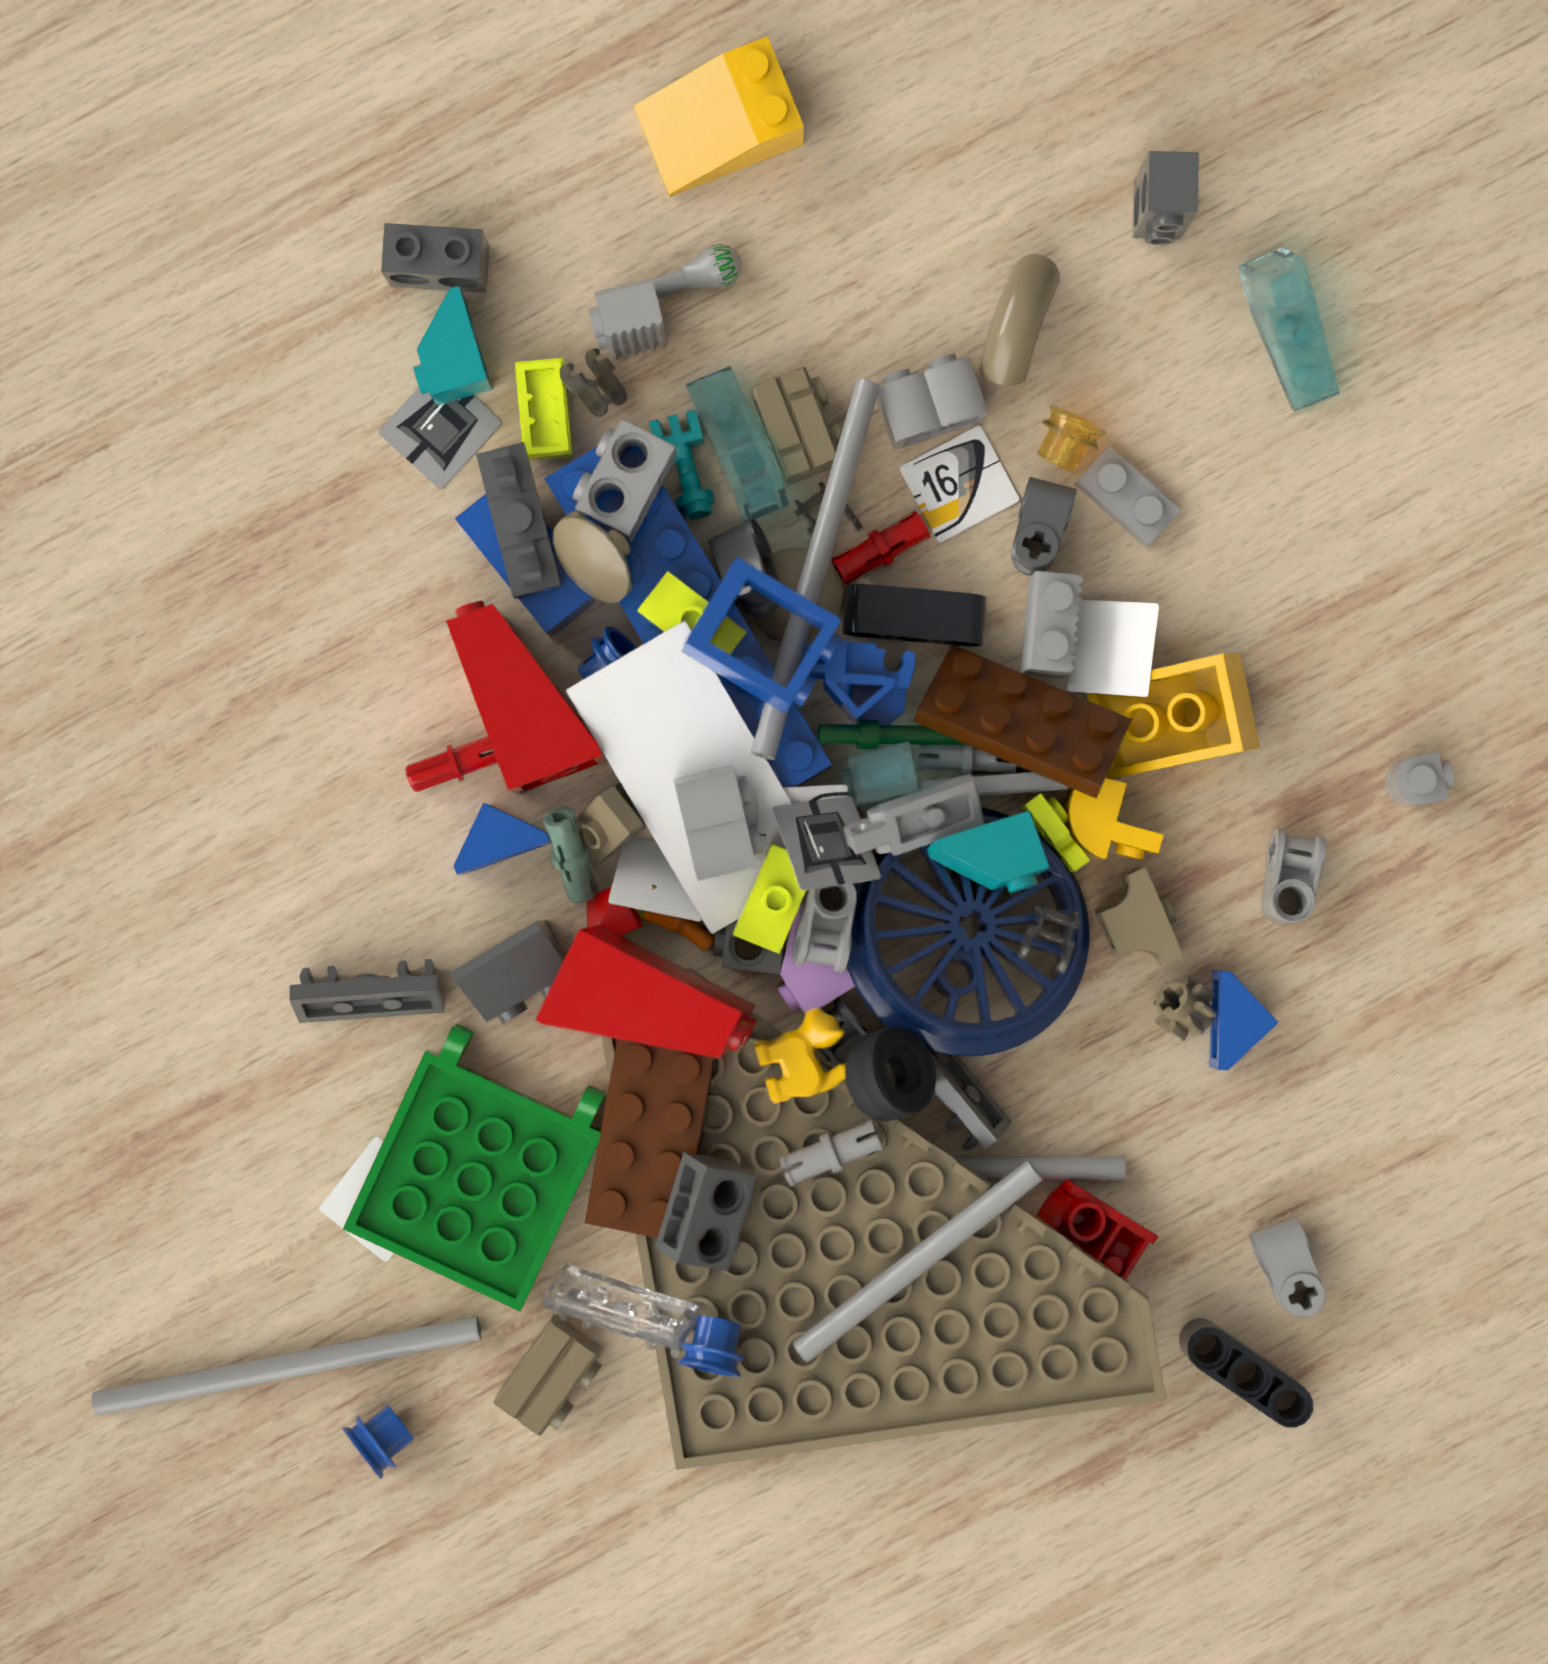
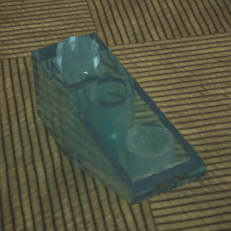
M1280 248L1239 265L1238 268L1250 312L1291 409L1296 412L1340 394L1304 257L1285 248Z

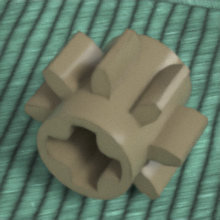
M1184 976L1182 982H1167L1159 991L1153 1003L1161 1013L1156 1018L1155 1023L1181 1041H1185L1188 1034L1202 1035L1210 1026L1213 1017L1216 1016V1012L1208 1003L1215 995L1204 985L1196 983L1189 976Z

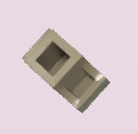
M621 782L615 786H610L599 794L576 818L580 836L589 846L591 852L589 862L594 868L647 827Z
M1141 867L1122 874L1123 887L1117 901L1095 912L1113 957L1122 958L1137 951H1146L1156 959L1158 964L1166 966L1184 959V955L1170 925L1177 921L1174 910L1165 895L1158 896L1147 868Z

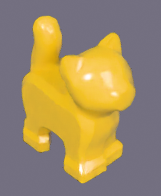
M820 1007L806 1011L804 1020L797 1029L787 1031L771 1041L760 1040L755 1042L754 1046L761 1067L779 1063L782 1068L783 1075L781 1079L774 1077L765 1079L771 1101L774 1104L788 1101L794 1096L810 1097L835 1088L846 1079L845 1063L837 1065L830 1071H824L815 1054V1049L831 1047L845 1034V1030L840 1029L837 1019L824 1013Z

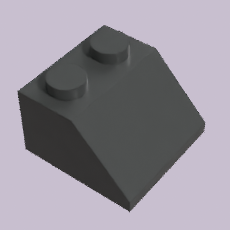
M541 920L510 936L453 970L450 974L486 1022L498 1016L502 1024L528 1009L524 1003V1000L539 991L546 998L566 957V953L547 921Z

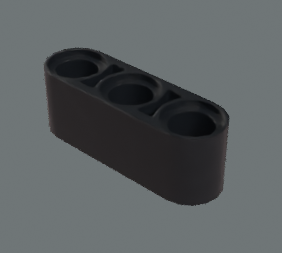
M873 584L846 585L842 634L862 638L979 647L983 645L987 597L964 592Z
M1196 1318L1189 1321L1182 1328L1179 1335L1181 1350L1202 1372L1284 1427L1296 1428L1304 1425L1310 1419L1313 1412L1312 1397L1291 1375L1210 1320ZM1201 1335H1215L1216 1344L1209 1354H1195L1194 1344ZM1254 1362L1256 1365L1254 1377L1245 1383L1236 1382L1235 1372L1242 1363ZM1286 1390H1294L1296 1392L1294 1405L1285 1411L1277 1410V1397Z

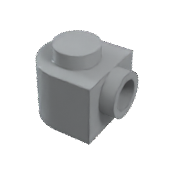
M1434 752L1395 762L1386 774L1385 785L1389 796L1396 803L1403 806L1424 805L1449 800L1447 790L1454 787V774L1449 761H1441L1439 752Z

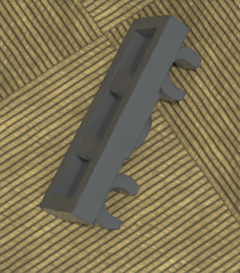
M520 442L476 454L513 598L517 599L562 587L525 443Z
M425 959V971L420 976H410L405 960L400 961L397 966L398 977L389 978V976L361 974L355 978L340 979L335 966H328L327 979L322 983H313V976L308 967L301 970V984L290 985L289 1001L299 1023L445 1013V997L432 959Z
M929 1050L936 1071V1087L933 1096L937 1100L944 1102L951 1112H955L945 1127L950 1131L957 1125H965L970 1130L971 1136L962 1145L965 1151L975 1148L978 1143L984 1149H987L998 1141L1012 1121L958 1056Z

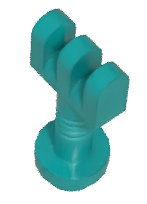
M696 410L686 411V420L690 430L683 432L681 431L677 414L667 416L672 435L664 437L659 420L649 421L652 435L676 447L677 457L675 464L683 495L675 501L679 512L684 513L686 520H697L712 514V504L715 503L712 490L702 489L691 447L704 444Z

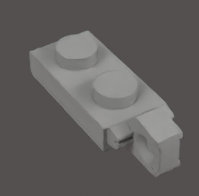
M966 774L879 804L878 807L867 811L868 818L844 826L843 830L847 845L855 854L876 848L878 854L891 852L896 856L931 844L937 839L982 826L985 822L976 780L970 774Z

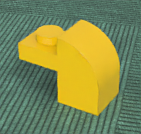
M1106 778L1097 799L1069 787L1064 810L1068 815V821L1065 823V826L1070 831L1069 834L1088 856L1098 860H1105L1110 843L1116 845L1115 854L1143 861L1145 853L1159 854L1163 834L1117 822L1127 783Z

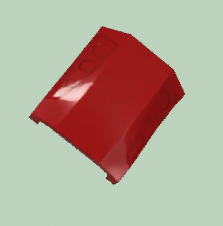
M1069 1179L1048 1195L1036 1214L1041 1220L1125 1280L1130 1275L1148 1244L1154 1245L1159 1237Z

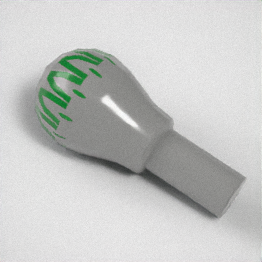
M724 244L712 245L691 261L683 264L682 269L653 278L657 298L687 287L691 290L727 287L733 284L739 277L742 268L741 259L730 246Z

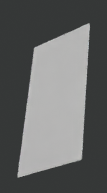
M683 621L567 689V693L708 930L713 934L739 919L758 874V854H754L755 868L698 881L673 779L732 765L736 777L746 776L752 804L743 806L747 825L756 823L757 828V791L759 789H766V852L771 842L786 848L773 813V807L792 803L767 760L751 754L754 738L715 671L682 652L684 643L691 633L687 623Z

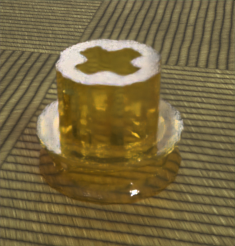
M1051 404L1049 407L1052 412L1050 417L1042 421L1049 430L1037 454L1061 468L1075 472L1087 448L1098 450V443L1096 441L1099 436H1104L1106 431L1064 408Z

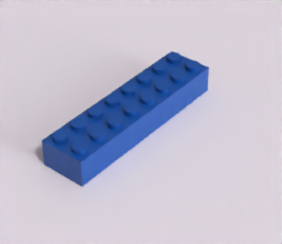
M631 446L621 454L620 463L627 468H638L645 463L647 457L641 447ZM597 447L544 478L565 515L576 511L575 506L578 501L573 499L576 486L585 472L593 474L601 459L600 456L596 455ZM663 484L632 543L628 542L630 553L625 559L631 576L632 591L618 602L643 644L664 633L639 614L637 610L667 571L707 602L711 600L721 583L720 578ZM607 490L598 498L597 508L605 513L616 512L624 503V495L616 490ZM734 603L727 617L744 629L747 634L732 652L731 656L772 679L774 668ZM716 673L755 739L765 701ZM792 702L775 760L766 759L783 788L799 787L826 771L832 765L795 702Z

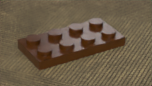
M953 644L950 646L917 708L914 722L1096 799L1132 720Z
M617 1039L585 1217L586 1224L658 1238L683 1152L699 1154L715 1057Z

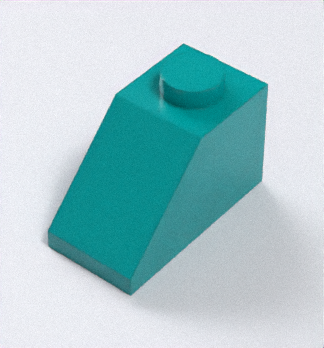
M459 286L450 288L417 347L421 364L413 366L421 394L430 393L437 406L492 390L465 296Z
M1030 811L937 839L927 848L931 859L990 890L1007 886L1009 893H1014L1038 884L1036 876L1049 868Z

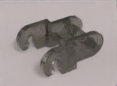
M593 348L587 351L585 359L588 367L596 376L595 380L586 379L582 372L572 377L570 375V372L574 370L572 363L563 365L560 368L559 374L572 396L576 397L579 395L593 415L602 417L608 412V405L610 403L618 406L624 404L627 400V394L613 373L616 368L608 357L598 362L596 357L600 355V350ZM598 386L601 388L605 395L602 396V394L597 389Z
M823 482L818 483L820 491L804 503H801L798 499L794 501L797 510L794 511L797 517L802 515L810 525L807 529V534L810 538H812L816 520L812 518L809 511L822 502L826 489ZM847 504L844 516L848 521L852 522L854 529L859 532L863 529V526Z
M1044 900L1041 907L1036 905L1034 912L1038 915L1034 926H1029L1025 929L1021 939L1022 947L1019 948L1017 957L1024 959L1029 951L1033 937L1037 935L1043 936L1059 943L1058 946L1062 949L1059 958L1062 960L1057 965L1056 972L1063 974L1067 969L1076 944L1071 942L1070 938L1073 929H1078L1080 926V922L1077 921L1078 912L1073 911L1070 916L1049 909V901ZM1045 918L1065 926L1062 936L1042 928Z

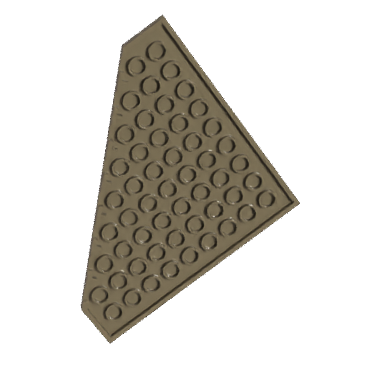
M687 968V970H689V971L695 973L696 975H698V976H700V977L706 979V978L703 977L701 974H699L698 972H696L694 969H692V968ZM752 1012L750 1017L756 1019L757 1023L744 1047L740 1046L737 1052L732 1050L715 1060L699 1155L734 1161L757 1176L754 1185V1198L747 1208L740 1231V1244L738 1250L733 1255L729 1271L679 1264L655 1247L657 1238L636 1234L676 1470L1166 1400L1148 1296L1018 1202L1010 1205L811 1361L806 1362L794 1347L793 1342L994 1185L901 1118L893 1121H878L867 1116L852 1099L846 1079L835 1088L810 1097L794 1096L788 1101L774 1104L771 1101L765 1079L771 1077L781 1079L783 1075L781 1065L773 1063L761 1067L754 1045L755 1042L760 1040H774L783 1033ZM602 1036L610 1081L617 1039ZM819 1060L824 1071L831 1070L829 1066ZM872 1119L878 1133L860 1140L859 1143L878 1136L882 1142L883 1150H877L843 1164V1170L833 1173L830 1169L798 1182L794 1186L789 1185L784 1173L802 1166L803 1163L785 1170V1168L782 1169L779 1156L790 1154L820 1141L819 1136L828 1132L832 1137ZM720 1184L716 1187L714 1193L719 1189ZM706 1231L702 1234L700 1240L705 1236ZM698 1315L716 1317L741 1324L735 1352L745 1357L737 1365V1370H739L741 1377L718 1375L678 1364V1360L685 1356V1350L681 1346L682 1343L693 1342Z

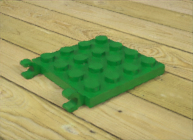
M456 1024V1026H452L440 1054L430 1050L424 1052L343 1230L521 1312L599 1144L601 1129L591 1124L606 1093L588 1085L572 1117L460 1065L459 1062L474 1032Z

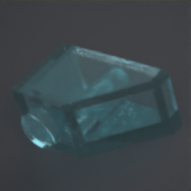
M909 742L850 756L847 758L848 768L840 770L841 782L848 786V797H854L858 807L896 799L919 791Z

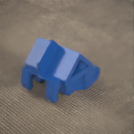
M841 640L828 663L826 664L818 659L809 676L814 679L824 680L823 690L853 724H856L858 719L878 720L880 725H890L905 712L906 692L909 689L915 668V655L912 651H905L899 661L900 669L896 672H891L885 668L883 663L886 651L878 649L877 643ZM812 643L806 648L804 657L808 652L809 648L811 647Z

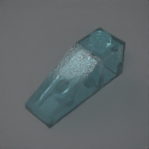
M731 366L687 383L686 386L743 521L750 518L757 519L788 506L789 502L779 469Z

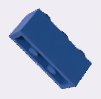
M485 494L454 519L510 587L487 495ZM547 525L562 587L518 599L546 634L552 638L596 602L591 596L579 589L565 573L556 556L553 544L554 533Z

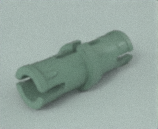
M569 807L554 808L547 813L548 817L544 816L543 818L553 845L551 853L553 865L562 874L568 899L574 903L587 902L595 897L594 893H598V887L589 865L591 858L589 846L580 836L574 810Z

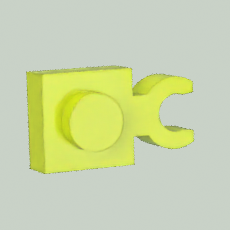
M1040 793L1020 806L1024 812L1030 811L1036 829L1048 844L1052 846L1069 872L1077 871L1090 861L1084 851L1070 836V831L1064 825L1068 821V815L1053 796L1046 800Z

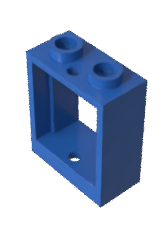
M736 557L686 639L682 652L781 712L786 713L792 702L802 706L817 680L810 677L809 674L818 659L826 664L830 660L842 637L834 633L842 619ZM745 585L820 629L786 688L711 644L712 639Z

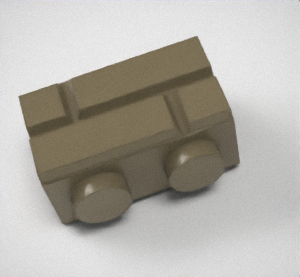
M801 367L778 378H773L751 388V396L785 484L791 485L812 475L830 470L841 431L837 422L827 423L822 406L829 403L819 376L810 379L806 367Z
M553 1314L497 1393L493 1401L494 1404L511 1417L516 1418L536 1435L542 1436L549 1425L557 1430L574 1406L567 1401L577 1385L586 1389L602 1367V1364L595 1360L599 1355L601 1347L582 1332L577 1331L575 1327L561 1317Z

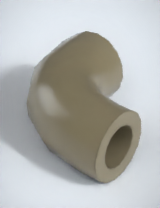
M1039 254L1024 256L1015 265L1004 287L988 332L979 369L981 374L991 382L1013 386L1021 384L1026 380L1043 320L1060 284L1059 270L1051 259Z

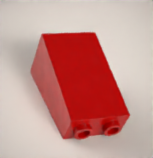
M483 600L471 602L455 610L457 617L446 620L507 789L520 794L607 762L608 760L588 727L494 604L485 606Z
M600 925L579 929L535 1019L543 1025L715 1058H721L732 1050L737 1052L740 1046L744 1047L757 1023L756 1019L750 1017L756 1006L755 1004Z

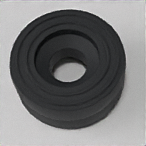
M904 1027L884 1028L860 1037L848 1051L845 1062V1077L848 1090L855 1104L870 1118L878 1121H893L914 1115L926 1108L932 1100L936 1087L934 1062L925 1043L911 1030ZM886 1062L889 1063L893 1070L895 1086H893L889 1079Z

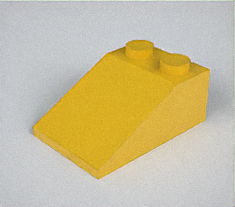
M768 36L719 55L634 105L669 197L803 145L804 125Z
M1222 653L1151 670L1149 693L1146 697L1087 693L1088 701L1132 719L1106 778L1109 779L1260 748L1241 653Z

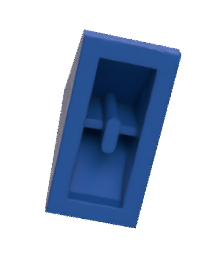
M483 803L453 866L457 875H464L552 844L548 832L490 804Z
M1212 970L1211 991L1215 996L1211 1000V1007L1216 1012V1016L1213 1017L1210 1024L1209 1067L1217 1070H1229L1279 1022L1232 972Z

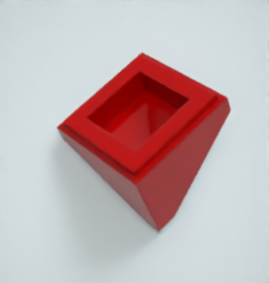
M612 886L595 894L593 899L587 901V928L600 925L622 936L643 926L634 908L608 902Z

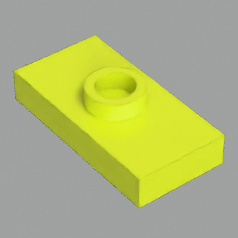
M553 358L515 362L522 442L526 445L529 461L573 457L564 359Z
M667 571L637 611L663 632L683 621L687 623L692 631L709 602ZM726 616L711 644L731 655L747 632Z
M772 842L770 843L733 931L734 936L780 954L806 890H801L798 885L786 848Z

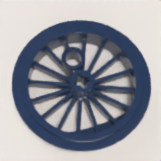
M982 808L985 824L1010 817V815L999 811ZM1039 832L1037 834L1049 868L1040 874L1043 881L992 910L990 907L1006 886L993 890L984 903H982L986 887L977 883L974 896H972L970 879L958 873L960 896L943 865L929 857L927 848L930 844L919 847L950 901L899 862V858L905 853L894 856L891 852L878 854L877 852L874 855L881 878L853 883L856 890V903L851 928V949L847 969L864 1002L887 1027H904L911 1030L922 1039L928 1050L954 1056H985L1007 1051L1028 1042L1047 1029L1066 1009L1075 995L1085 971L1090 941L1089 918L1082 890L1073 871L1069 872L1055 850ZM889 871L894 872L944 912L882 895L880 891ZM1047 886L1057 908V911L995 918L998 914ZM877 905H881L944 924L879 932L876 930L875 923ZM968 917L972 918V927L979 930L970 938L966 937V928L959 925ZM1059 920L1060 945L997 927ZM944 934L943 938L890 968L886 967L878 946V941ZM1000 940L1057 955V961L1050 978H1047ZM949 944V947L933 967L932 972L914 996L910 998L895 982L893 974L942 946ZM993 950L1043 988L1040 994L1027 1007L1021 1000ZM982 956L1015 1011V1014L1011 1017L998 1021L991 1019ZM958 962L967 969L969 978L965 987H955L948 982L945 975L948 963ZM932 984L940 995L948 998L944 1017L920 1006V1000ZM975 990L980 1023L956 1021L954 1014L958 999Z

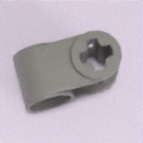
M1274 829L1267 850V870L1261 897V908L1264 915L1270 921L1277 924L1297 923L1307 919L1313 912L1319 877L1326 856L1325 837L1316 836L1311 840L1286 835L1283 829ZM1289 852L1297 853V854H1302V855H1304V856L1296 855V854H1290ZM1284 888L1291 890L1298 900V906L1292 915L1285 914L1278 905V896Z
M853 883L833 886L840 895V904L833 912L826 910L819 901L821 888L806 890L800 922L793 943L792 963L794 965L802 966L804 962L832 966L833 971L837 973L845 971L851 949V928L856 903V890ZM813 944L829 947L830 950L814 947Z
M1296 1216L1250 1233L1249 1237L1255 1255L1267 1276L1277 1302L1297 1317H1311L1318 1313L1325 1302V1289L1312 1259L1313 1255L1308 1239ZM1297 1281L1309 1287V1289L1303 1292L1304 1300L1300 1303L1294 1298L1289 1297V1295L1295 1292L1294 1283Z

